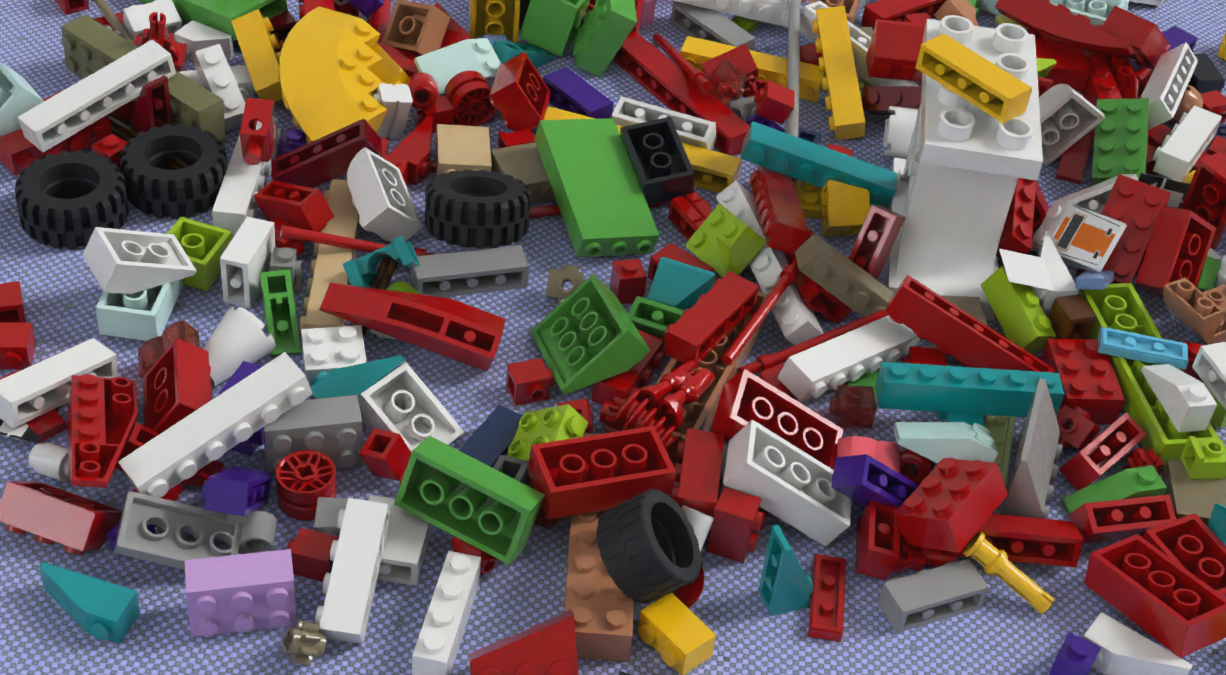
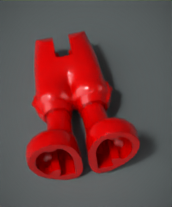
M691 360L662 375L658 384L640 388V393L636 400L640 402L648 398L649 402L645 409L648 411L657 407V419L663 416L667 418L663 427L667 428L674 425L676 427L674 431H676L683 424V404L697 401L712 384L715 375L706 368L701 369L697 373L699 365Z

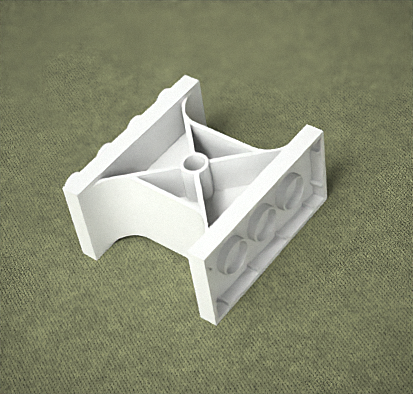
M957 15L945 16L941 21L927 19L923 43L944 33L1032 87V92L1026 112L1003 124L922 73L921 102L907 159L894 158L891 171L897 173V191L889 204V209L906 218L886 260L885 286L895 293L905 277L909 275L940 296L979 297L986 320L994 321L996 315L980 284L998 269L997 248L1018 178L1037 181L1043 164L1035 35L1028 34L1023 27L1010 23L1000 24L996 29L974 26L967 18Z

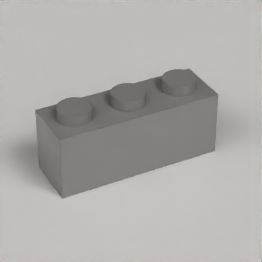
M968 558L958 562L951 561L940 567L929 570L923 569L915 574L901 578L895 577L884 582L878 605L896 633L982 608L989 587Z

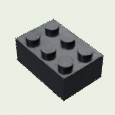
M671 117L620 127L621 139L648 205L672 200V198L679 196L685 197L686 194L694 192L695 173Z

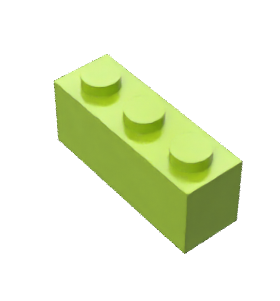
M1001 266L980 284L1007 339L1034 355L1045 346L1047 338L1056 337L1051 321L1045 315L1039 303V298L1033 292L1031 286L1009 282L1004 266Z

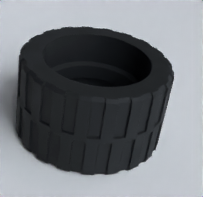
M649 489L602 513L598 521L599 525L597 526V544L601 553L600 556L609 576H611L616 586L627 597L632 598L635 602L648 604L693 583L698 578L699 571L701 570V551L699 550L698 539L686 514L669 495L657 489Z

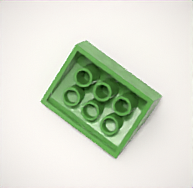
M594 274L530 331L564 394L629 371L650 352V349L615 293Z

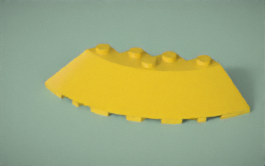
M320 6L302 17L288 33L283 43L279 60L278 80L281 83V95L286 109H290L296 127H301L307 135L306 140L308 143L363 118L375 132H378L387 111L381 103L372 97V94L377 93L380 83H384L376 76L383 58L372 50L379 39L380 33L362 18Z

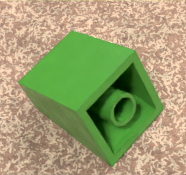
M530 0L519 37L531 45H537L547 50L552 55L562 57L572 44V36L575 30L579 28L590 0Z

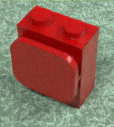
M1035 41L1036 58L1054 59L1057 62L1044 77L1045 79L1053 80L1052 87L1058 84H1067L1074 90L1085 89L1090 68L1083 49L1064 43Z

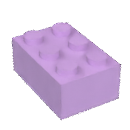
M291 549L184 560L191 637L297 625Z

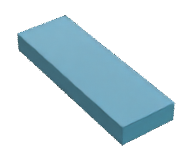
M1106 327L1100 328L1098 334V353L1157 365L1170 364L1177 369L1186 370L1188 365V346L1186 343Z

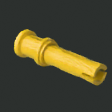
M978 532L963 549L962 553L966 557L971 556L981 564L986 574L996 575L1020 597L1031 604L1040 614L1046 612L1052 605V602H1054V597L1040 588L1032 579L1008 560L1007 553L1003 549L998 550L985 539L983 532Z

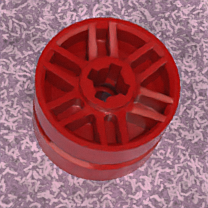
M472 70L463 71L452 77L447 83L444 95L447 96L454 107V115L461 124L479 126L490 120L496 112L489 99L492 88L481 73Z
M300 450L288 454L278 463L276 467L277 502L280 510L288 517L296 520H315L318 497L336 498V468L333 461L327 455L314 450Z

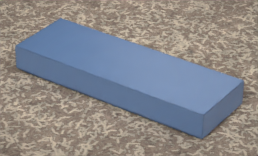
M1086 270L1076 278V288L1104 290L1114 281V271H1101L1099 273Z

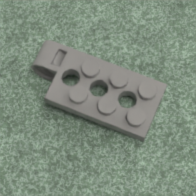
M128 490L114 553L185 570L184 560L238 555V553L248 554L273 551L277 520L272 514L264 511H253L246 516L223 514ZM150 524L157 525L162 529L163 533L153 534L146 526ZM180 533H190L195 537L196 541L187 542L181 538ZM213 541H223L228 545L229 549L220 550L214 545Z

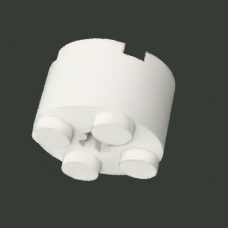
M889 106L887 113H892V115H890V119H886L883 147H888V150L883 151V156L907 159L919 109Z

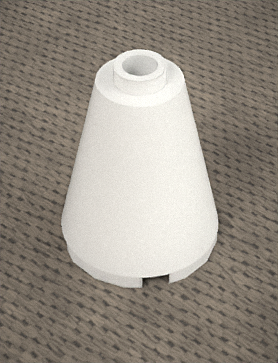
M234 306L227 310L203 348L209 353L211 387H215L230 378L243 361L253 364L270 354L276 346L272 334L267 337L262 331L265 327L262 321L243 307H238L234 310Z

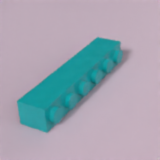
M752 121L743 140L741 159L821 188L824 187L828 180H833L867 189L871 205H882L887 208L897 191L896 172Z
M881 362L875 385L877 405L881 409L1023 418L1027 416L1039 378L1046 380L1056 416L1064 396L1059 373L900 362Z

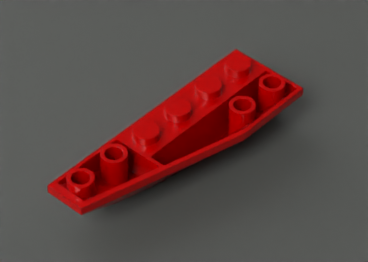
M998 0L995 5L999 13L1057 42L1102 53L1132 56L1134 53L1130 40L1121 35L1115 37L1109 34L1110 30L1100 24L1097 27L1090 24V20L1081 14L1074 16L1062 4L1055 6L1049 3L1050 0Z
M1096 51L1084 52L1090 68V74L1085 89L1080 91L1086 100L1097 107V99H1138V80L1127 55Z
M338 283L329 284L319 309L325 313L486 372L494 360L506 320L451 298Z
M91 374L71 376L67 406L68 470L71 486L107 488L138 417L136 380H129L125 377L102 378Z

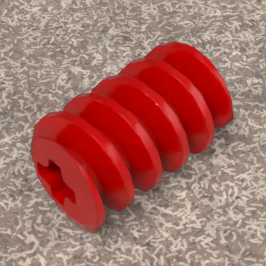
M640 390L635 391L619 407L614 422L620 424L626 421L623 430L655 426L666 451L670 450L683 434L673 437L672 434L676 427L672 425L664 428L663 425L667 418L663 416L656 420L654 417L658 408L654 407L647 411L645 408L649 399L646 398L638 402L636 399Z

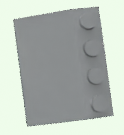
M1039 378L1017 442L1006 489L1008 495L1004 499L1001 510L1003 515L1048 518L1050 507L1045 506V502L1050 503L1054 491V485H1050L1049 482L1054 483L1059 465L1053 463L1054 461H1059L1063 445L1058 444L1060 429L1045 379Z

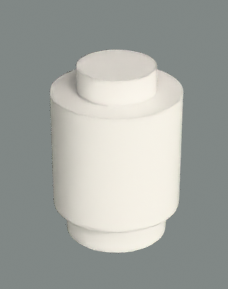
M49 442L36 444L32 448L28 462L29 466L34 468L36 473L63 482L70 480L67 448Z

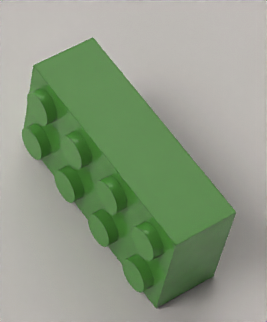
M1149 98L1097 99L1096 108L1104 114L1105 119L1095 126L1092 186L1116 177L1119 174H1136L1139 179L1140 174H1146Z
M429 436L412 450L394 505L510 565L525 549L545 495Z

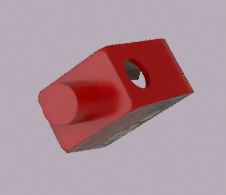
M246 98L240 129L242 157L247 164L258 165L260 161H270L277 139L274 100ZM260 121L262 126L256 130L257 122Z

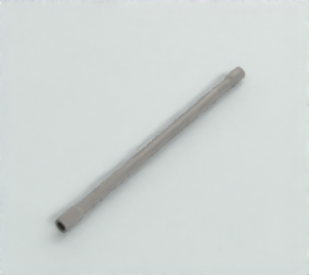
M788 0L787 88L795 91L794 109L786 119V133L799 138L800 5L802 0ZM791 177L793 182H796L798 180L796 178Z

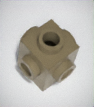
M562 265V270L550 268L546 297L556 299L557 305H560L586 281L584 280V273L578 272L579 267ZM566 282L573 283L570 290L563 289Z

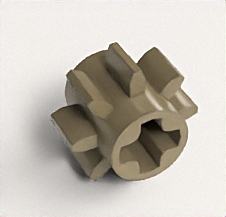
M298 620L297 628L289 627L286 630L283 638V652L290 654L289 661L310 666L312 658H321L326 646L325 633L318 632L319 624Z

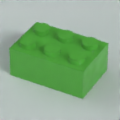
M596 0V5L592 11L589 10L586 13L583 25L580 29L577 28L572 36L575 66L599 77L602 76L637 23L634 0Z

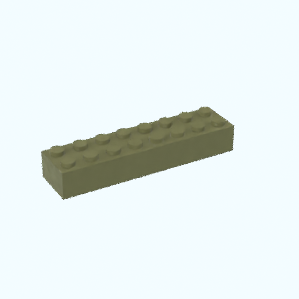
M87 15L61 26L65 66L70 72H73L82 79L138 48ZM176 71V74L168 79L172 126L186 124L187 127H200L202 131L207 130L212 133L222 144L225 143L223 99ZM138 97L132 100L134 105H136Z

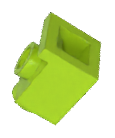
M1189 436L1180 456L1189 478L1225 479L1226 447L1223 441L1197 440L1195 436Z

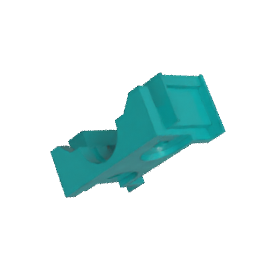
M403 235L393 239V243L357 260L351 259L343 263L342 265L351 285L370 288L372 278L377 276L378 263L386 257H392L395 262L403 263L408 269L419 266L420 263L411 242H405Z

